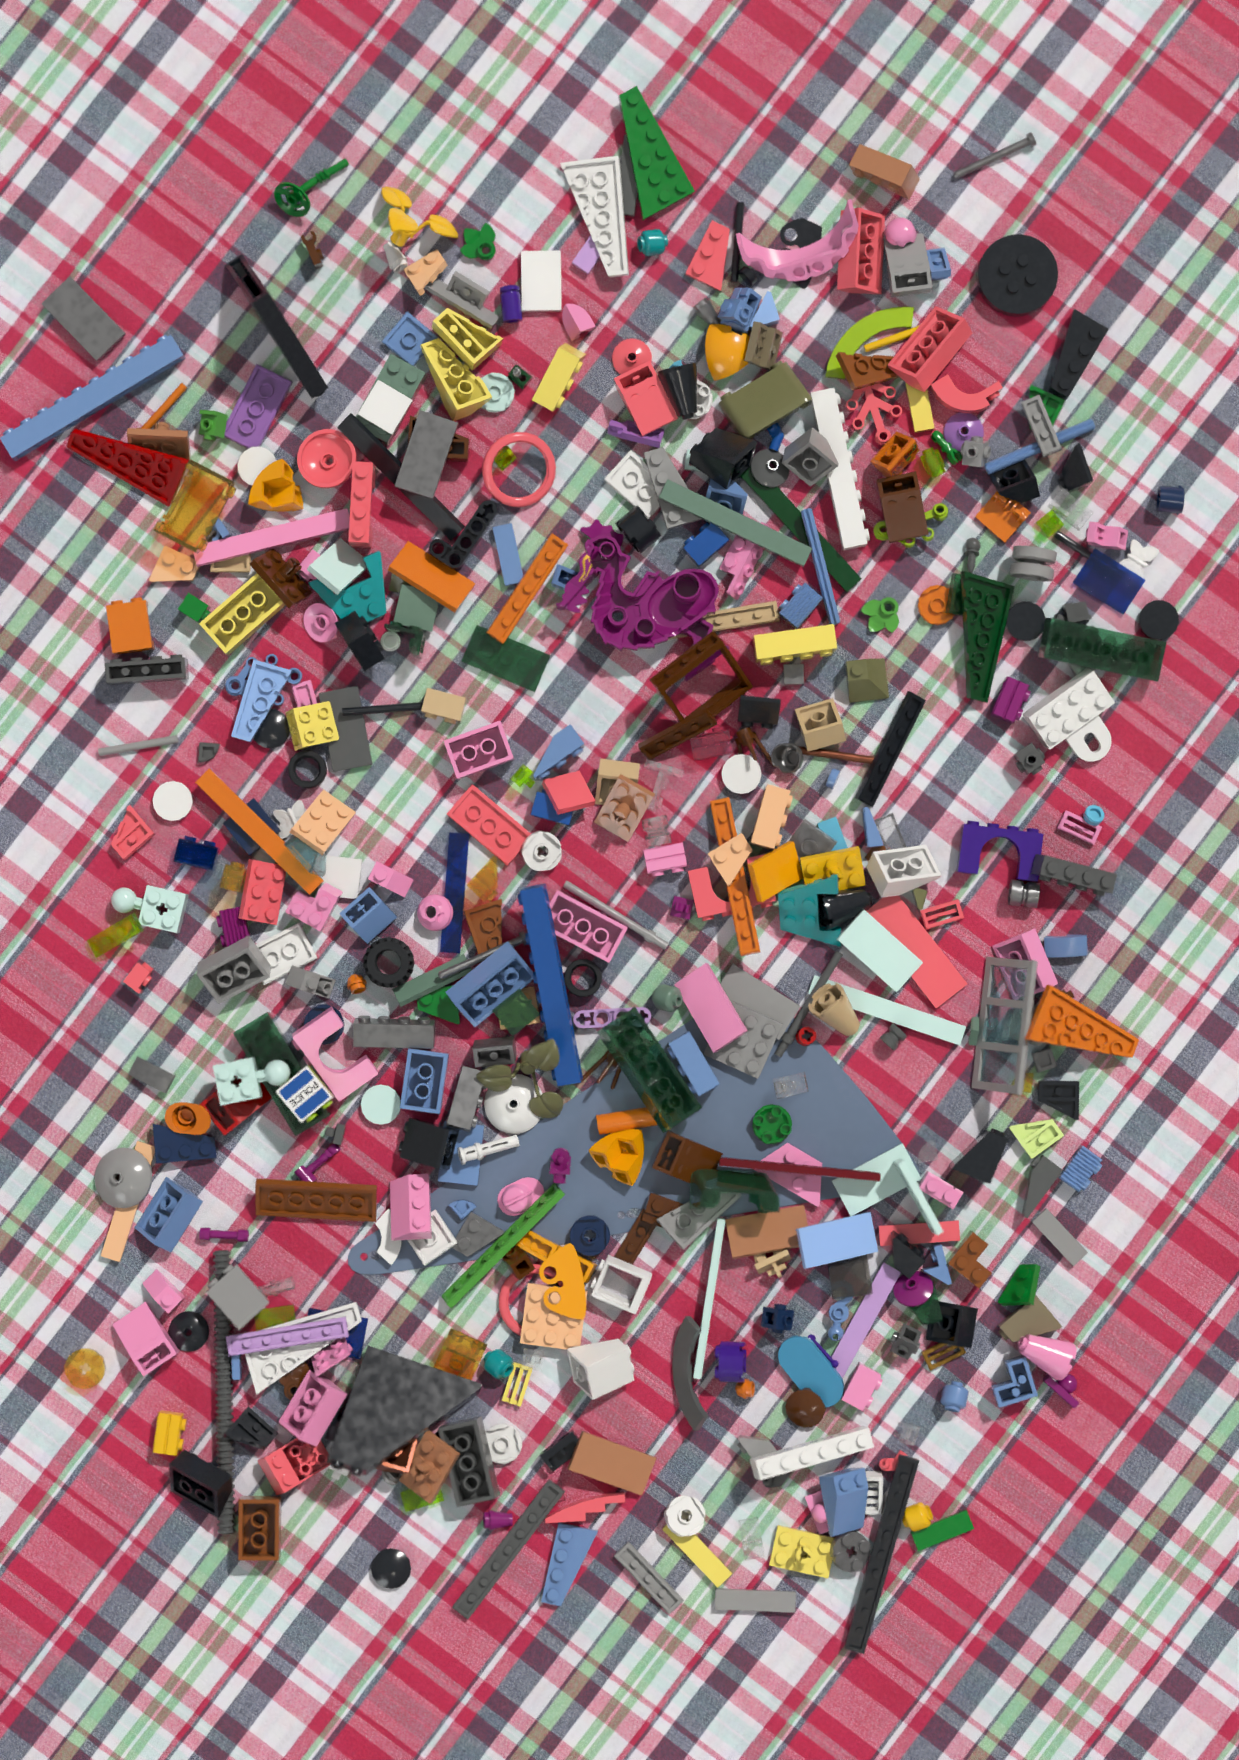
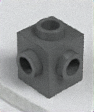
M1030 743L1013 755L1017 760L1015 764L1021 773L1025 772L1026 775L1029 773L1035 775L1043 769L1041 765L1045 763L1043 760L1045 755L1040 748L1036 749L1033 743ZM1028 757L1032 758V763L1028 762Z
M903 1323L898 1332L894 1331L890 1342L893 1343L890 1351L908 1360L912 1353H917L920 1347L919 1339L922 1332Z

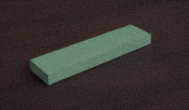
M463 954L393 988L392 990L400 1007L467 975L472 971L471 967L444 979H439L438 977L440 971L467 960L465 955Z

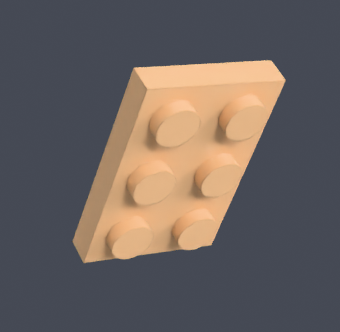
M323 789L292 827L290 833L323 856L356 812Z

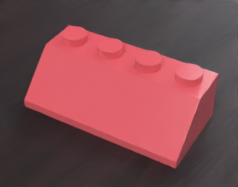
M854 208L859 225L858 232L849 246L848 253L838 261L837 290L848 293L879 295L882 289L885 215L862 208Z
M935 306L887 366L909 386L925 392L972 335V331L965 318Z

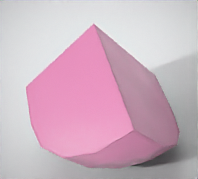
M565 304L562 319L571 341L580 338L582 332L587 330L590 332L596 327L589 314L582 307L575 304Z

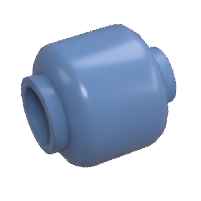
M951 1381V1384L945 1385L941 1396V1404L944 1406V1409L951 1412H960V1410L966 1408L968 1390L963 1387L961 1382Z

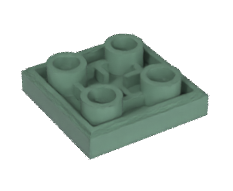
M401 584L393 623L432 632L439 602L413 586Z

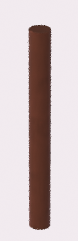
M798 746L803 755L867 764H872L875 758L874 756L824 749L808 752L806 747Z

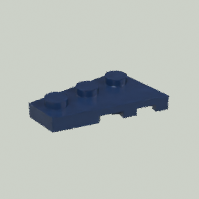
M153 1124L156 1164L217 1158L215 1137L177 1133L169 1127Z

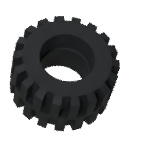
M391 937L381 938L374 941L367 948L363 958V968L370 980L378 986L386 988L396 987L407 981L412 974L415 964L414 955L409 946L403 941ZM384 951H394L400 957V968L394 974H384L377 966V959Z

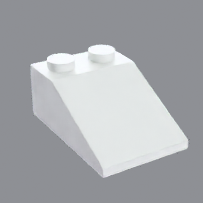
M927 845L873 852L866 867L881 898L904 894L941 877V873Z

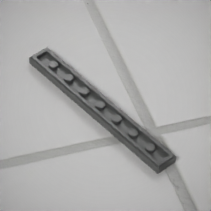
M548 1479L454 1603L453 1609L466 1619L471 1617L564 1494V1489L551 1479Z

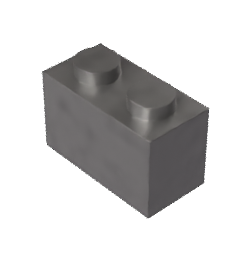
M514 1036L474 1040L473 1055L475 1067L515 1064L517 1053Z

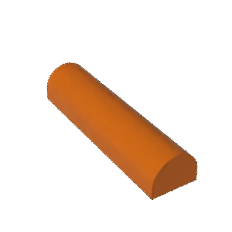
M675 1102L596 1115L599 1135L678 1122Z

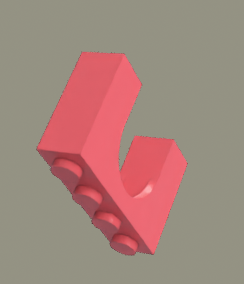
M353 461L348 538L352 548L372 549L371 500L376 480V468L373 462Z
M765 854L749 857L746 859L747 866ZM708 867L687 871L697 918L707 921L714 919L715 914L721 913L722 917L732 915L730 902L720 899L714 893ZM750 876L751 884L748 892L752 910L753 906L761 905V908L773 906L772 902L777 901L775 895L763 902H757Z

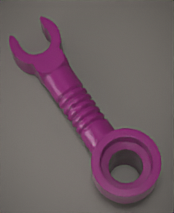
M332 1144L317 1160L306 1168L302 1165L294 1174L300 1181L316 1182L317 1178L313 1172L341 1149L337 1144Z

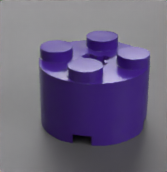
M721 1341L720 1345L715 1347V1358H719V1365L715 1366V1378H719L720 1382H745V1378H742V1375L746 1373L747 1354L746 1350H742V1347L746 1346V1342Z

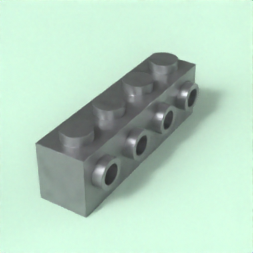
M363 1015L354 1020L353 1047L434 1049L435 1020H430L429 1017H420L417 1020L406 1016L399 1017L398 1019L380 1016L376 1019Z

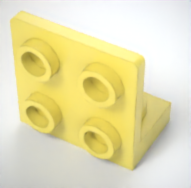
M329 701L293 708L285 712L295 751L339 740Z

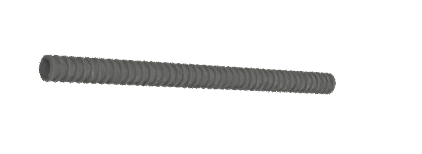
M229 1250L213 1252V1255H215V1258H213L215 1262L213 1274H215V1277L213 1279L219 1280L224 1275L222 1271L230 1265L229 1261H231V1258H229L231 1252ZM214 1302V1306H216L214 1312H216V1315H214V1318H216V1321H214L216 1325L214 1331H216V1334H214V1337H216V1340H214V1343H216L214 1347L216 1353L214 1355L217 1356V1359H215L217 1363L215 1365V1369H217L215 1375H217V1378H215V1381H217V1384H215L217 1388L215 1394H217V1397H215V1400H217L215 1412L218 1413L216 1419H218V1422H216L218 1426L216 1428V1432H218L216 1438H218V1441H216L218 1445L216 1447L218 1451L216 1463H218L217 1468L228 1472L232 1476V1487L235 1488L233 1484L235 1478H233L235 1466L233 1465L234 1459H232L234 1453H232V1450H234L232 1446L234 1440L223 1437L224 1433L234 1423L232 1421L234 1409H232L233 1402H231L233 1400V1396H231L233 1390H231V1387H233L231 1383L233 1381L231 1377L232 1358L228 1354L226 1336L232 1335L230 1333V1330H232L230 1324L232 1322ZM233 1490L221 1516L217 1518L219 1520L217 1524L219 1527L218 1533L233 1534L236 1532V1529H234L236 1523L233 1521L235 1520V1516H233L235 1513L233 1509L235 1507V1503H233L235 1501V1497H233L235 1491Z

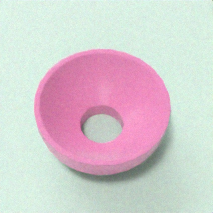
M429 895L418 906V920L428 930H443L450 924L453 918V907L444 896ZM430 906L436 909V915L433 918H429L426 914Z

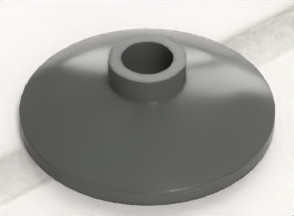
M772 449L759 451L753 457L751 463V473L754 479L765 487L773 488L782 485L787 480L790 469L782 464L783 455ZM769 463L773 464L775 468H771Z

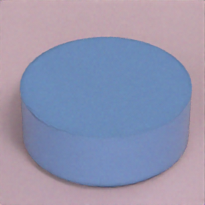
M832 769L826 782V787L834 789L841 771Z

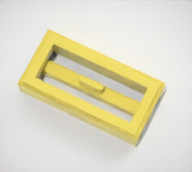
M514 1362V1368L509 1376L502 1401L521 1407L533 1367ZM516 1367H518L520 1371L511 1398H508L507 1395ZM528 1370L519 1400L517 1401L515 1397L523 1371Z

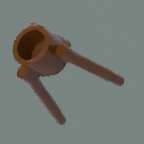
M747 727L736 732L737 738L735 742L738 754H743L742 745L743 747L748 746L754 761H756L757 756L752 746L755 741L773 766L770 754L758 739L755 731L752 732L751 728Z
M612 1047L583 1075L582 1081L606 1060L608 1064L596 1082L599 1084L611 1066L616 1068L618 1065L611 1085V1089H614L622 1067L626 1063L623 1060L626 1055Z

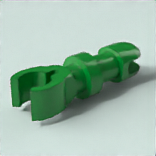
M934 431L931 434V439L935 444H939L943 453L946 452L949 462L955 466L958 461L962 460L963 455L958 450L952 448L950 442L947 443L941 432Z

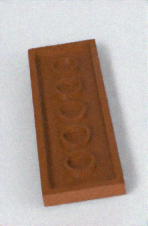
M256 1178V1215L376 1222L377 1185Z

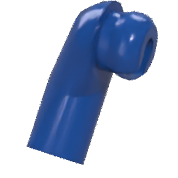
M775 423L767 428V431L772 437L769 449L778 452L784 438V433L780 425Z

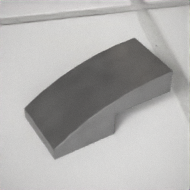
M138 1056L128 1073L130 1076L166 1094L175 1078L174 1074Z

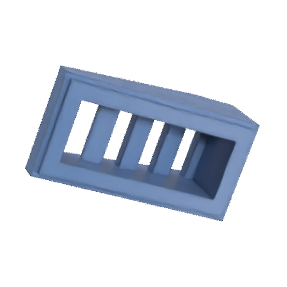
M868 807L862 808L866 847L884 846L870 809Z

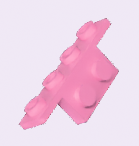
M761 522V524L771 528L766 523ZM737 535L719 568L723 572L734 576L727 594L736 600L743 594L745 585L749 577L752 576L754 567L758 559L761 558L764 549Z

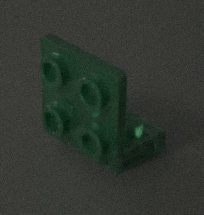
M390 621V624L384 625L388 632L391 631L415 637L410 640L409 650L414 658L422 659L426 641V634L422 628L412 625L409 628H404L401 623Z

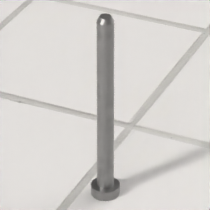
M524 931L520 932L518 937L508 941L512 947L522 943L524 946L527 945ZM503 944L438 973L439 979L447 978L484 961Z

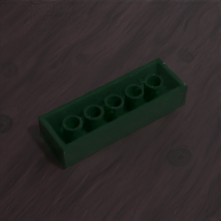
M1046 618L1038 657L1158 682L1167 642L1054 618Z
M636 1007L597 1032L663 1133L702 1108Z
M266 1012L233 1032L248 1058L255 1057L257 1071L265 1069L266 1065L273 1060H281L290 1069L288 1082L304 1069L270 1012ZM267 1081L263 1082L295 1136L332 1115L328 1108L324 1110L320 1108L315 1112L317 1116L309 1123L306 1120L301 1123L276 1093L283 1085L274 1086Z

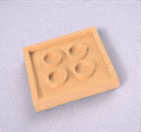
M528 1283L520 1343L559 1349L580 1346L584 1319L566 1317L545 1306L543 1300L544 1293L548 1288L554 1286ZM551 1292L548 1295V1301L553 1305L558 1304L561 1300V1296L557 1292Z

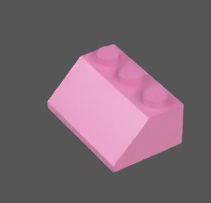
M1036 929L1029 930L992 946L997 958L1035 960L1038 962L1034 994L1044 991L1046 985L1055 986L1058 984ZM1001 966L1014 1000H1020L1025 994L1027 969Z
M410 1174L390 1181L391 1240L432 1239L429 1174Z

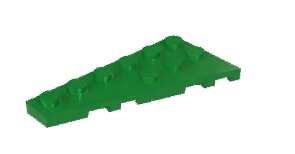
M635 86L620 94L618 98L625 124L626 138L630 150L629 154L642 211V220H645L693 194L695 190L638 87Z

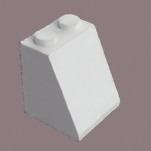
M619 1339L567 1349L573 1382L592 1400L634 1381V1366L630 1360L631 1350L627 1344L622 1343Z

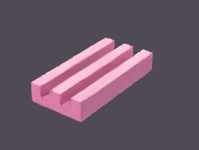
M1065 810L1057 829L1094 845L1102 827L1099 825H1089L1085 822L1084 818ZM1067 816L1095 828L1096 831H1090L1067 820ZM1065 823L1069 826H1072L1084 833L1093 836V838H1087L1075 831H1072L1064 827L1063 825Z

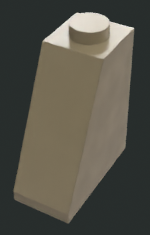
M1035 1295L1034 1305H1020L998 1324L1000 1327L998 1332L1005 1341L1010 1339L1012 1342H1016L1026 1334L1037 1336L1058 1330L1063 1326Z

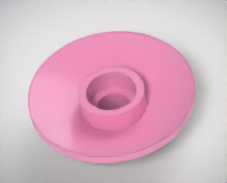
M324 603L310 605L304 614V626L310 637L318 642H327L335 637L338 631L335 625L338 622L335 612Z

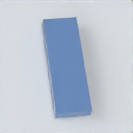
M512 523L492 527L505 586L518 584L523 577Z

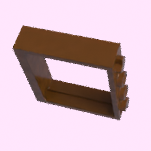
M714 631L710 632L649 679L678 722L704 708H707L715 717L753 687L722 639ZM719 650L737 678L684 718L666 693V690Z

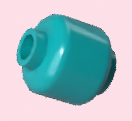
M660 229L642 231L637 239L638 249L645 256L661 255L664 253L665 247L668 246V238Z
M501 1349L489 1351L484 1357V1369L496 1379L507 1378L512 1373L514 1368L513 1359Z

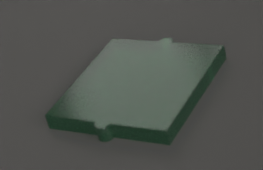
M520 988L492 1010L501 1021L500 1024L504 1025L512 1036L540 1015L533 1006L532 1000L528 999Z

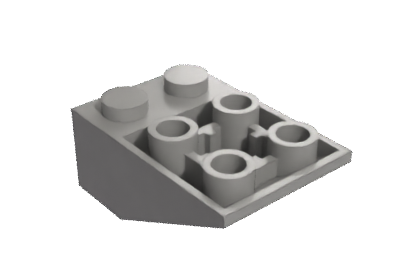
M923 233L917 234L915 242H908L904 247L892 245L887 242L886 238H883L891 297L930 293L932 290V280Z

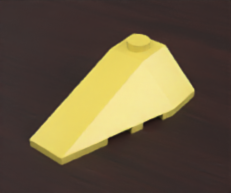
M439 338L421 344L420 347L442 402L452 421L470 416L492 399L484 381L479 376L476 377L466 364L463 365L455 357V353Z

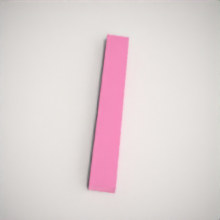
M346 508L192 546L196 565L200 567L349 530L350 516Z

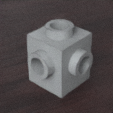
M971 436V439L965 440L961 446V455H963L962 465L985 466L987 459L991 455L989 441L983 440V437Z

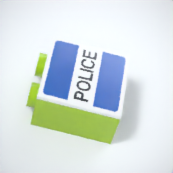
M309 1065L276 1091L301 1123L305 1120L309 1123L317 1116L315 1112L318 1109L322 1108L324 1110L333 1103L331 1099L334 1097Z

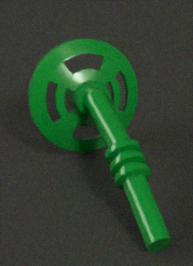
M346 158L328 169L320 170L319 174L315 173L313 178L300 187L289 182L280 183L274 190V197L278 206L291 216H305L310 210V200L305 192L318 183L322 184V181L329 180L330 176L349 166ZM281 195H285L289 205L284 202ZM302 206L304 207L303 210H296V209H295V208H301Z

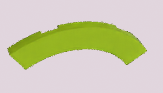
M914 307L883 309L855 323L835 346L827 365L825 377L845 380V375L836 355L839 352H845L846 355H854L862 344L882 331L895 328H911Z

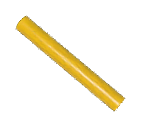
M919 326L863 345L864 350L867 353L909 338Z

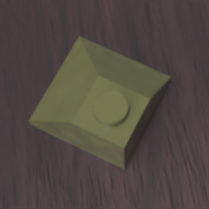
M885 658L845 662L849 703L889 698Z

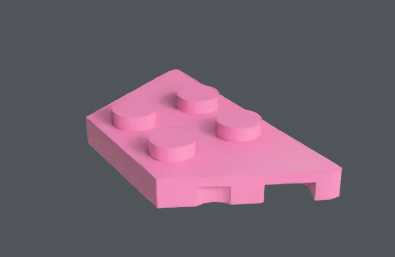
M789 1143L784 1144L760 1160L822 1167V1162ZM754 1169L819 1207L822 1176Z

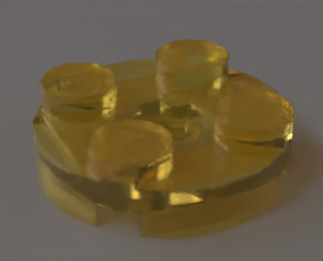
M82 1348L74 1351L67 1358L64 1371L73 1386L80 1389H88L96 1386L103 1379L106 1365L104 1357L96 1350ZM85 1363L91 1368L86 1374L80 1369V1365Z

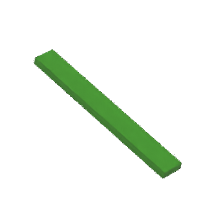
M553 1183L442 1294L441 1297L451 1309L565 1195L556 1183Z

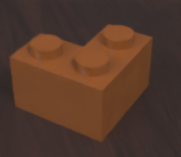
M970 1230L946 1262L979 1289L992 1274L976 1261L989 1244Z

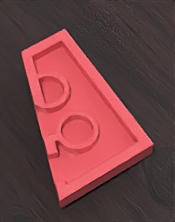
M713 220L711 221L685 275L721 292L729 228Z

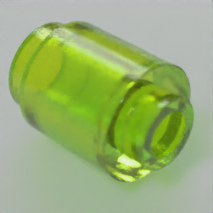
M931 447L922 451L923 455L920 459L927 475L930 474L931 478H935L946 472L944 469L946 466L938 449L934 450Z

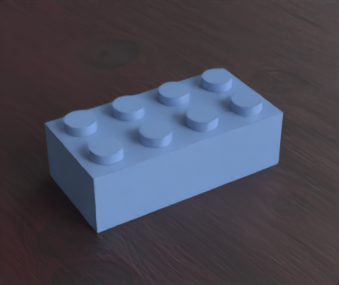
M507 941L448 989L446 994L469 1022L476 1027L533 980V971Z

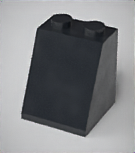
M715 428L711 433H706L699 444H695L691 448L689 463L722 487L728 489L751 467L757 441Z
M409 1118V1121H406L404 1125V1141H401L399 1145L400 1158L436 1169H450L459 1130Z
M991 1128V1131L985 1130L950 1163L949 1167L990 1184L1008 1141L1007 1138H1004L1005 1133Z

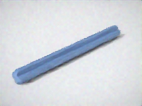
M1088 419L1056 433L1060 444L1094 430L1095 424L1092 419ZM1034 442L985 463L984 467L988 474H992L1041 453L1037 442Z
M811 508L801 511L809 546L812 548L811 554L830 625H836L840 623V618Z

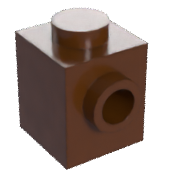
M518 1245L511 1248L502 1257L510 1272L519 1281L536 1269L527 1254Z

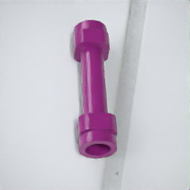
M205 1227L200 1228L199 1238L200 1240H210L211 1238L237 1239L238 1242H248L249 1230L220 1231Z

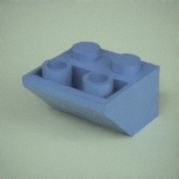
M368 887L339 913L367 944L397 918L371 887Z

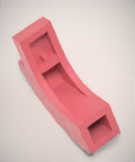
M948 374L932 383L929 387L939 403L957 413H977L987 409L990 405L987 399L989 398L992 401L1000 396L999 392L1003 388L998 381L979 393L967 394L956 388Z

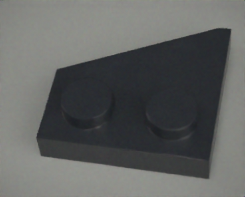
M1038 1080V1101L1075 1120H1079V1081Z

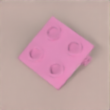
M346 1337L334 1340L329 1346L321 1349L311 1357L316 1377L351 1354L353 1348L350 1344H347Z

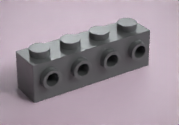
M180 654L170 655V658L162 659V656H152L150 660H142L140 657L130 658V661L122 662V659H112L110 663H105L106 683L108 685L189 679L188 659Z
M1035 854L1031 874L1039 876V880L1050 882L1051 879L1057 880L1058 885L1068 887L1069 884L1075 885L1077 890L1087 891V889H1091L1093 894L1105 896V893H1113L1117 874L1040 854Z

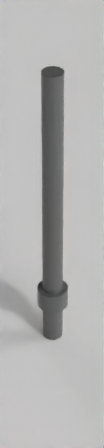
M838 951L835 952L788 1032L783 1034L782 1042L774 1054L782 1057L789 1044L793 1043L796 1032L809 1012L808 1004H811L813 1001L812 995L826 984L843 954Z

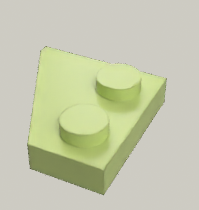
M1053 1119L1008 1127L1031 1159L1064 1136Z

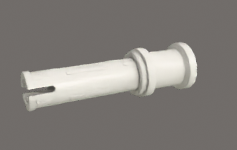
M515 1134L484 1144L474 1143L473 1146L463 1149L459 1147L457 1148L459 1160L462 1165L471 1160H482L485 1155L519 1147V1140Z

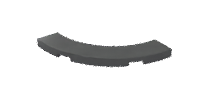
M686 1316L679 1328L674 1345L672 1362L673 1380L683 1414L693 1430L698 1431L708 1415L703 1409L697 1394L693 1391L690 1357L702 1329L691 1316Z

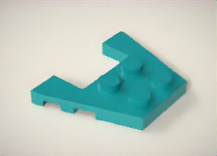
M379 550L362 558L370 577L345 588L339 595L333 593L332 590L317 578L308 582L310 587L316 591L340 620L356 611L359 617L364 616L367 622L387 613L382 559Z
M838 874L830 875V878L822 880L820 878L814 880L810 884H800L780 891L778 893L780 930L831 945L841 946L842 943L837 940L841 934V927H836L829 931L824 930L826 927H820L818 894H838Z

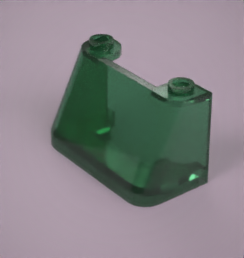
M698 1169L691 1175L689 1209L714 1208L720 1202L721 1192L749 1194L748 1202L754 1203L757 1206L758 1213L779 1212V1197L769 1176L765 1173Z

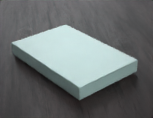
M340 538L311 563L307 570L336 595H339L367 568L362 559L363 556Z

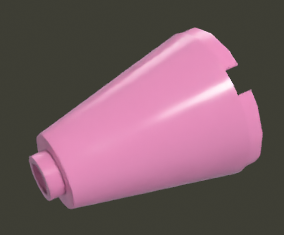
M1030 1334L1022 1336L1018 1342L1019 1352L1053 1379L1061 1381L1072 1368V1365H1070L1071 1358L1075 1359L1077 1349L1075 1344Z

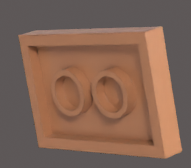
M165 422L155 423L153 429H127V439L130 444L188 459L189 463L191 460L188 431L169 430V425Z
M620 774L594 823L629 842L655 793Z
M428 1430L424 1433L414 1452L409 1473L402 1474L399 1481L431 1504L436 1499L460 1453Z

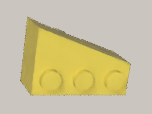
M449 308L445 309L432 322L431 328L472 371L502 344V337L495 336L486 331L482 326L475 325L469 319Z
M567 343L561 345L554 355L532 401L551 411L557 408L560 409L565 401L563 396L566 390L569 391L574 383L572 379L583 366L582 361L586 354Z

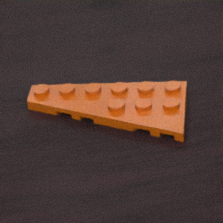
M1046 985L1024 1039L1126 1058H1133L1139 1042L1138 1038L1052 985Z

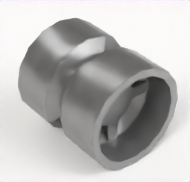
M1011 880L1008 905L1020 906L1024 904L1025 907L1037 908L1040 883L1027 882L1024 884L1020 880Z

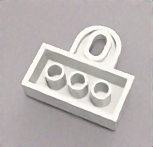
M1084 669L1022 714L1040 742L1048 749H1052L1065 739L1079 758L1090 762L1102 759L1110 750L1111 734L1099 717V714L1115 702L1094 670ZM1087 733H1092L1098 741L1099 747L1096 751H1091L1085 743L1084 737Z

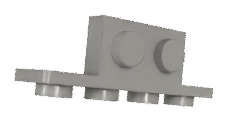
M457 271L452 275L448 285L436 279L433 283L429 282L424 287L431 294L461 310L464 314L474 318L484 326L492 328L500 318L483 307L490 291Z

